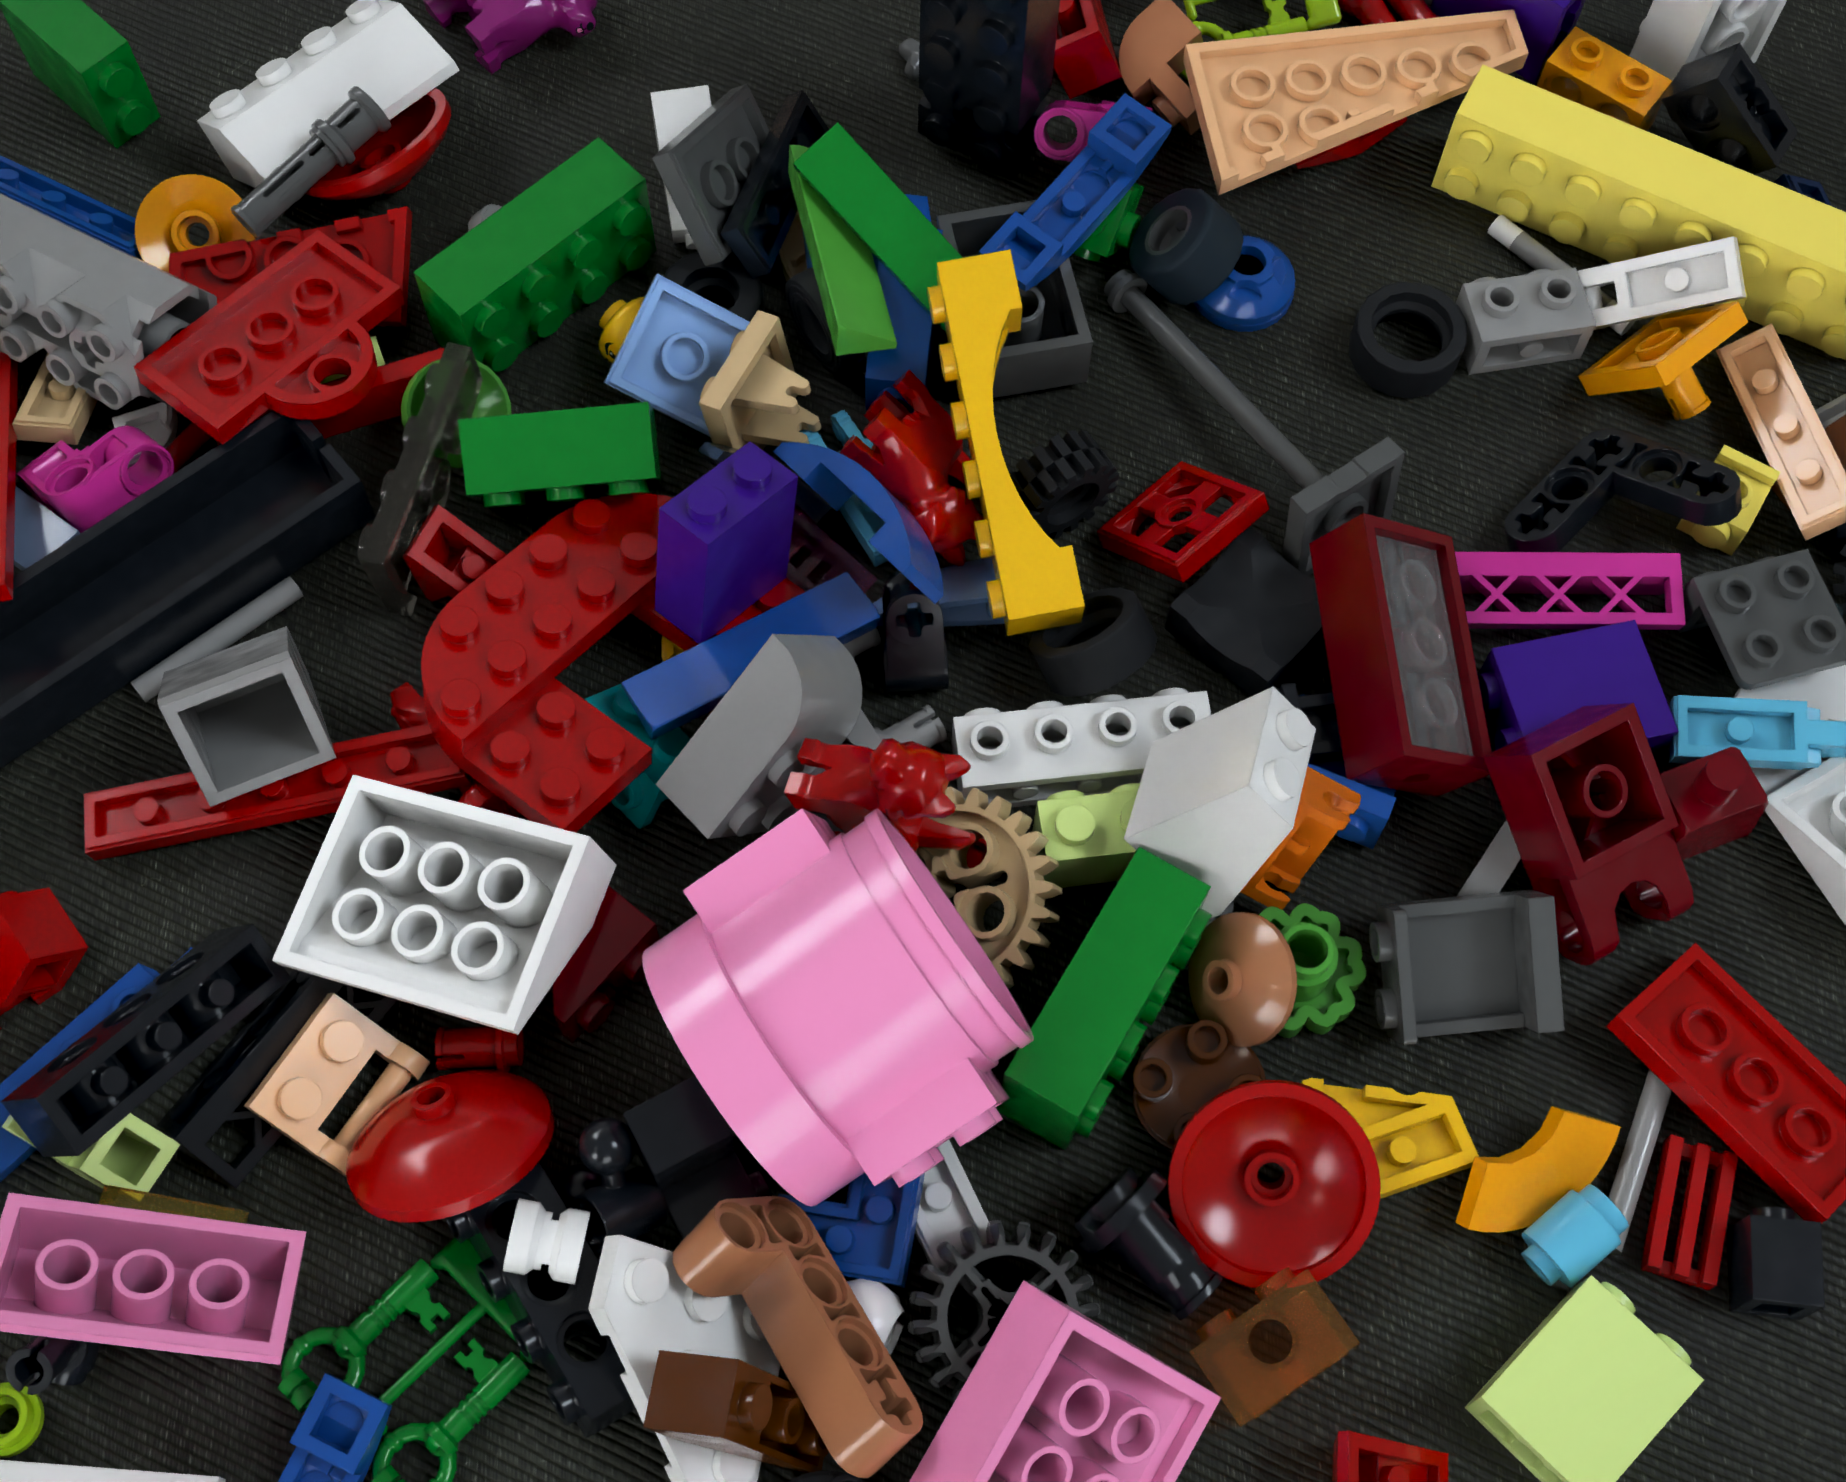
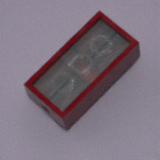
M1362 513L1309 543L1346 777L1361 784L1438 797L1490 775L1483 757L1492 753L1452 536Z

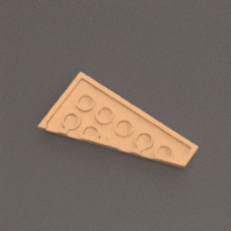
M1511 9L1192 43L1185 45L1183 63L1219 196L1467 92L1482 64L1505 74L1523 68L1529 52L1515 11Z

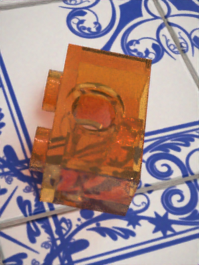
M1289 1267L1281 1270L1254 1290V1293L1261 1302L1238 1318L1232 1309L1228 1308L1196 1331V1334L1203 1343L1191 1350L1190 1353L1240 1427L1250 1424L1361 1345L1308 1269L1296 1277ZM1270 1321L1285 1325L1292 1337L1290 1353L1284 1360L1275 1364H1267L1260 1361L1252 1349L1253 1333L1261 1324Z

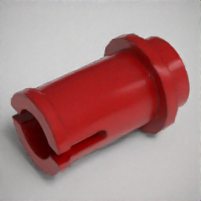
M439 1027L435 1037V1056H442V1058H437V1068L440 1071H447L448 1069L497 1067L498 1071L508 1073L510 1067L522 1066L523 1029L516 1035L492 1027Z

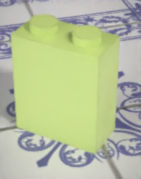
M1591 1275L1569 1291L1464 1408L1541 1482H1616L1704 1379L1690 1367L1692 1362L1689 1355L1677 1342L1664 1334H1654L1634 1315L1636 1310L1633 1303L1621 1290L1608 1282L1600 1283Z

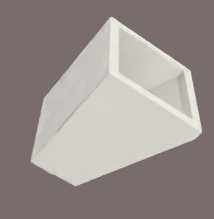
M1273 686L1152 742L1124 840L1136 851L1141 847L1211 886L1202 909L1211 913V918L1221 915L1293 829L1316 728L1300 709L1295 708Z

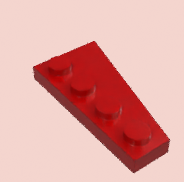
M408 206L389 209L387 214L361 219L359 216L334 220L333 225L303 231L300 228L276 232L277 236L248 242L245 239L170 253L169 273L216 295L218 304L316 230H319L401 287L405 304L377 326L406 327L412 211Z

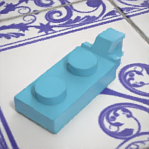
M1677 695L1673 696L1669 703L1670 711L1679 731L1670 742V763L1687 764L1729 747H1737L1741 750L1749 766L1753 768L1803 770V768H1819L1821 758H1846V721L1820 720V709L1807 707V701Z

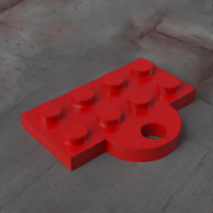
M316 230L133 367L142 385L222 445L269 409L283 416L301 420L332 417L357 405L372 389L377 377L378 367L373 344L368 332L405 304L402 290L399 285L321 231ZM344 374L349 376L346 381L338 385L326 386L320 384L323 379L330 375Z

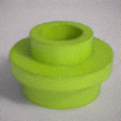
M9 1382L0 1383V1417L6 1410L16 1408L19 1413L16 1427L5 1434L0 1432V1458L12 1457L22 1453L35 1442L42 1430L45 1416L43 1403L38 1394H27L29 1388L27 1386H24L19 1392Z

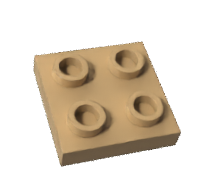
M757 310L745 331L742 330L735 336L731 344L729 356L717 375L710 377L702 389L699 406L712 442L739 450L751 441L764 450L766 445L779 446L782 442L810 444L808 436L800 431L809 430L817 432L821 429L819 417L798 405L797 395L807 396L810 394L811 388L809 381L794 371L780 318Z

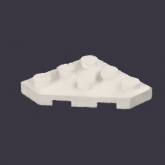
M624 1235L605 1236L588 1310L600 1335H609L626 1370L620 1374V1377L643 1424L659 1350L740 1359L778 1377L780 1363L741 1294L723 1297L703 1296L689 1288L676 1273L673 1265L672 1251ZM655 1432L669 1460V1463L664 1468L671 1482L758 1481L760 1461L678 1441Z

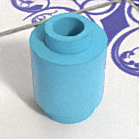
M1588 1184L1579 1193L1570 1190L1522 1232V1238L1528 1248L1521 1255L1529 1267L1549 1286L1560 1280L1567 1287L1572 1288L1621 1244L1619 1235L1629 1227V1224L1621 1211L1603 1192L1594 1185Z

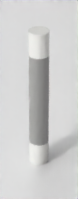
M1504 215L1498 216L1487 231L1489 235L1535 270L1546 268L1554 271L1572 268ZM1601 290L1603 307L1618 304ZM1635 321L1610 327L1622 336L1631 328Z

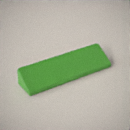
M795 144L789 145L788 174L836 356L896 348L897 341L872 252L795 170L793 163L809 148Z

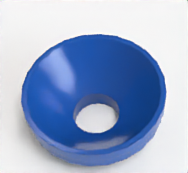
M1243 235L1241 255L1256 257L1260 260L1264 269L1255 275H1243L1233 269L1231 274L1216 290L1202 300L1194 302L1200 313L1215 325L1238 332H1253L1277 323L1287 313L1293 300L1295 274L1290 260L1281 249L1260 237Z

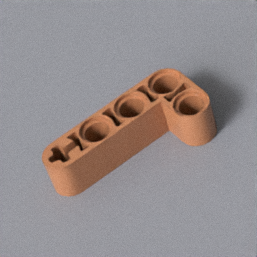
M780 1196L721 1200L673 1251V1265L676 1273L694 1292L706 1297L742 1295L829 1453L847 1473L858 1478L873 1476L920 1432L923 1425V1415L917 1400L812 1221L797 1204Z

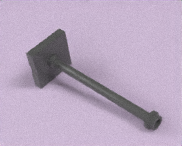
M1123 269L1115 273L1108 280L1104 288V294L1108 298V305L1116 313L1129 311L1302 488V491L1290 498L1282 557L1288 563L1309 576L1314 573L1309 543L1362 513L1388 520L1391 519L1405 452L1389 436L1354 457L1352 461L1328 476H1324L1145 295L1147 282L1137 273H1132L1129 269Z

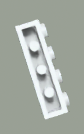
M1168 688L1158 691L1150 697L1126 699L1118 694H1109L1097 697L1090 703L1063 706L1062 703L1057 701H1043L1031 705L1027 710L1000 712L998 709L986 707L971 710L964 716L953 717L951 743L953 754L961 755L971 765L967 773L956 779L958 791L962 792L964 800H966L971 789L977 788L988 794V805L995 797L999 796L1012 804L1011 807L1037 805V801L1046 800L1050 795L1061 791L1077 790L1083 792L1086 796L1110 793L1114 788L1124 784L1140 783L1152 742L1212 715L1207 691L1188 693L1183 688Z

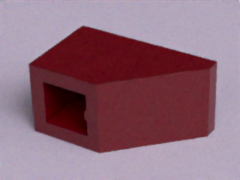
M610 886L607 888L593 927L553 983L554 1016L562 1035L571 1043L584 1030L591 1033L605 1022L615 1006L613 998L630 980L633 983H637L645 977L642 964L643 951L660 940L656 923Z

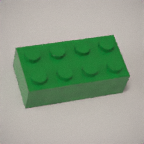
M598 137L416 269L414 275L435 341L451 357H466L477 360L488 366L494 373L503 371L513 364L521 352L537 340L548 337L556 332L562 322L582 306L597 301L610 285L627 272L641 268L648 261L651 254L656 251L646 179Z
M1139 847L1033 1024L1031 1031L1034 1040L1022 1049L1019 1048L1005 1071L1001 1085L1010 1098L996 1107L998 1112L1064 1151L1067 1149L1075 1133L1086 1139L1089 1137L1115 1086L1106 1080L1107 1077L1110 1076L1120 1082L1148 1028L1140 1023V1020L1152 1026L1164 1006L1180 970L1183 971L1202 938L1201 935L1212 916L1211 913L1202 909L1211 886Z

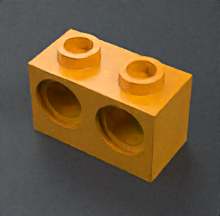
M1575 26L1547 59L1537 87L1648 131L1663 103L1661 98L1672 83V80Z

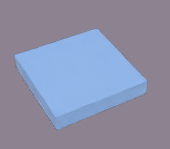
M656 274L603 383L640 402H649L655 410L710 437L699 406L702 389L710 377L717 375L729 356L731 344L735 336L740 331H745L750 322L677 283Z

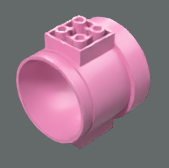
M877 808L864 817L865 821L846 834L841 832L837 836L826 820L804 809H800L685 888L683 892L697 914L645 949L642 955L645 977L655 1003L696 1078L723 1118L760 1165L791 1196L810 1207L818 1205L864 1173H866L874 1186L893 1178L898 1187L901 1188L944 1160L937 1147L950 1138L954 1137L961 1147L1002 1121L1003 1118L996 1107L1010 1097L991 1069L999 1064L998 1060L1017 1047L1022 1049L1034 1040L1033 1033L1015 999L955 906L907 840L888 817Z

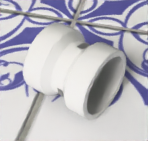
M519 1198L507 1245L503 1271L525 1275L533 1269L540 1271L542 1264L549 1265L548 1274L553 1281L575 1285L590 1212L568 1208L560 1214L558 1221L552 1219L553 1212L546 1211L541 1202Z

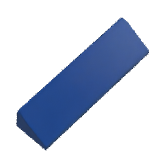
M0 155L1 194L26 204L142 260L135 240L134 228L136 218Z
M845 572L621 682V686L652 741L714 710L772 634L835 636L844 645L876 629L881 616L850 574Z

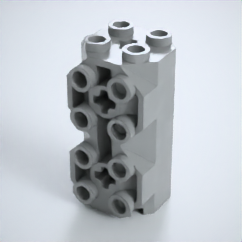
M0 193V352L7 354L17 362H22L35 352L45 348L49 353L45 359L47 369L59 383L65 386L74 385L76 389L80 387L86 390L89 396L103 402L107 407L118 410L140 395L147 398L152 397L166 403L140 383L133 366L217 305V296Z

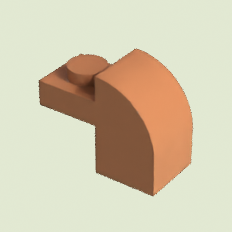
M1154 0L1133 20L1123 36L1119 51L1120 72L1130 97L1143 106L1153 97H1156L1151 104L1161 118L1171 124L1172 128L1180 123L1192 135L1200 128L1191 90L1178 75L1185 69L1183 63L1185 45L1202 43V34L1172 0Z

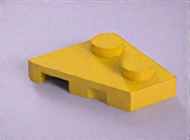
M1312 1077L1300 1083L1317 1089L1335 1099L1352 1114L1363 1128L1371 1143L1379 1167L1381 1182L1380 1199L1472 1167L1475 1156L1479 1157L1452 1096L1426 1092L1404 1095L1393 1088L1365 1085L1363 1089L1324 1084V1079Z

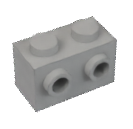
M1576 267L1554 271L1546 268L1538 269L1526 275L1498 279L1482 277L1471 283H1464L1456 300V304L1460 307L1467 323L1466 346L1462 356L1468 375L1580 359L1596 327Z

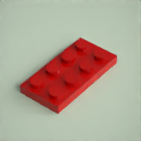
M1694 943L1606 1027L1803 1220L1823 1223L1846 1200V1085L1697 943Z

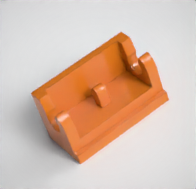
M1307 766L1293 829L1240 893L1267 907H1278L1283 910L1289 903L1290 898L1281 891H1276L1269 887L1265 881L1271 882L1279 889L1294 893L1299 887L1303 876L1337 831L1344 830L1351 821L1349 815L1354 814L1360 806L1361 794Z

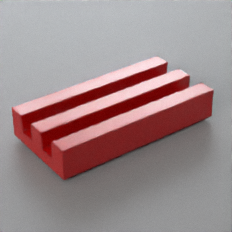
M1672 1134L1664 1139L1640 1270L1705 1290H1710L1717 1286L1738 1161L1736 1153L1726 1150L1721 1154L1713 1152L1709 1145L1698 1142L1693 1146L1684 1143V1138ZM1683 1160L1691 1164L1674 1261L1669 1262L1663 1260L1680 1161ZM1710 1168L1714 1172L1696 1270L1691 1268L1707 1170Z

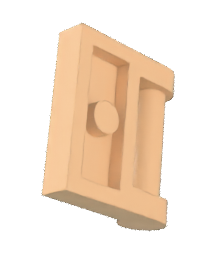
M328 993L245 1103L244 1107L346 1177L348 1156L363 1128L377 1112L401 1094L411 1078L418 1081L430 1065V1062L419 1052L400 1042L338 995ZM373 1053H376L389 1063L335 1139L329 1138L318 1130Z

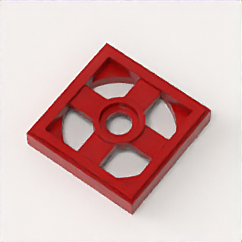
M1180 461L1097 531L1103 548L1184 583L1269 510V506L1264 492ZM1220 497L1227 499L1233 504L1219 517L1205 512ZM1188 511L1192 513L1183 520L1170 521L1174 515L1180 512ZM1148 516L1156 520L1141 535L1136 536L1139 526ZM1188 532L1196 536L1177 553L1162 547L1175 535Z

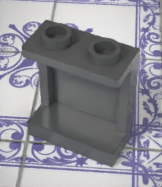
M1532 889L1376 904L1378 922H1371L1369 942L1374 961L1376 963L1381 962L1383 988L1376 989L1374 1004L1378 1025L1381 1029H1386L1388 1037L1404 1046L1417 1044V1038L1521 1027H1526L1536 1033L1565 1031L1554 896Z

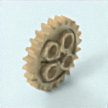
M950 786L947 787L945 795L955 804V812L945 818H929L975 834V842L979 839H985L987 843L985 858L974 868L968 867L967 853L972 844L962 850L918 848L916 854L921 860L924 859L926 867L948 898L954 896L955 908L989 957L1007 988H1011L1014 986L1009 967L1016 964L1032 971L1035 966L1026 952L1029 945L1032 944L1048 948L1050 945L1048 939L1037 930L1040 922L1052 923L1059 921V915L1044 907L1045 899L1062 894L1061 887L1044 881V876L1055 870L1059 864L1057 860L1050 856L1036 855L1045 847L1049 840L1038 831L1026 834L1033 820L1030 816L1020 810L1010 815L1012 804L999 796L995 797L988 805V794L977 788H972L966 800H964L962 792ZM1005 872L1008 875L1007 881L994 887L985 885L1000 878ZM958 883L968 889L956 893L955 884ZM1001 900L1004 905L1002 922L997 928L987 932L983 923L985 910L990 904Z

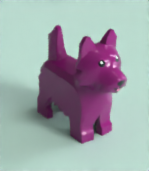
M423 0L429 15L443 28L452 23V15L454 13L469 12L473 20L465 26V30L479 48L474 54L476 60L491 75L501 68L503 61L525 50L551 29L561 28L568 31L573 37L578 38L593 31L596 26V20L592 13L598 3L597 0Z

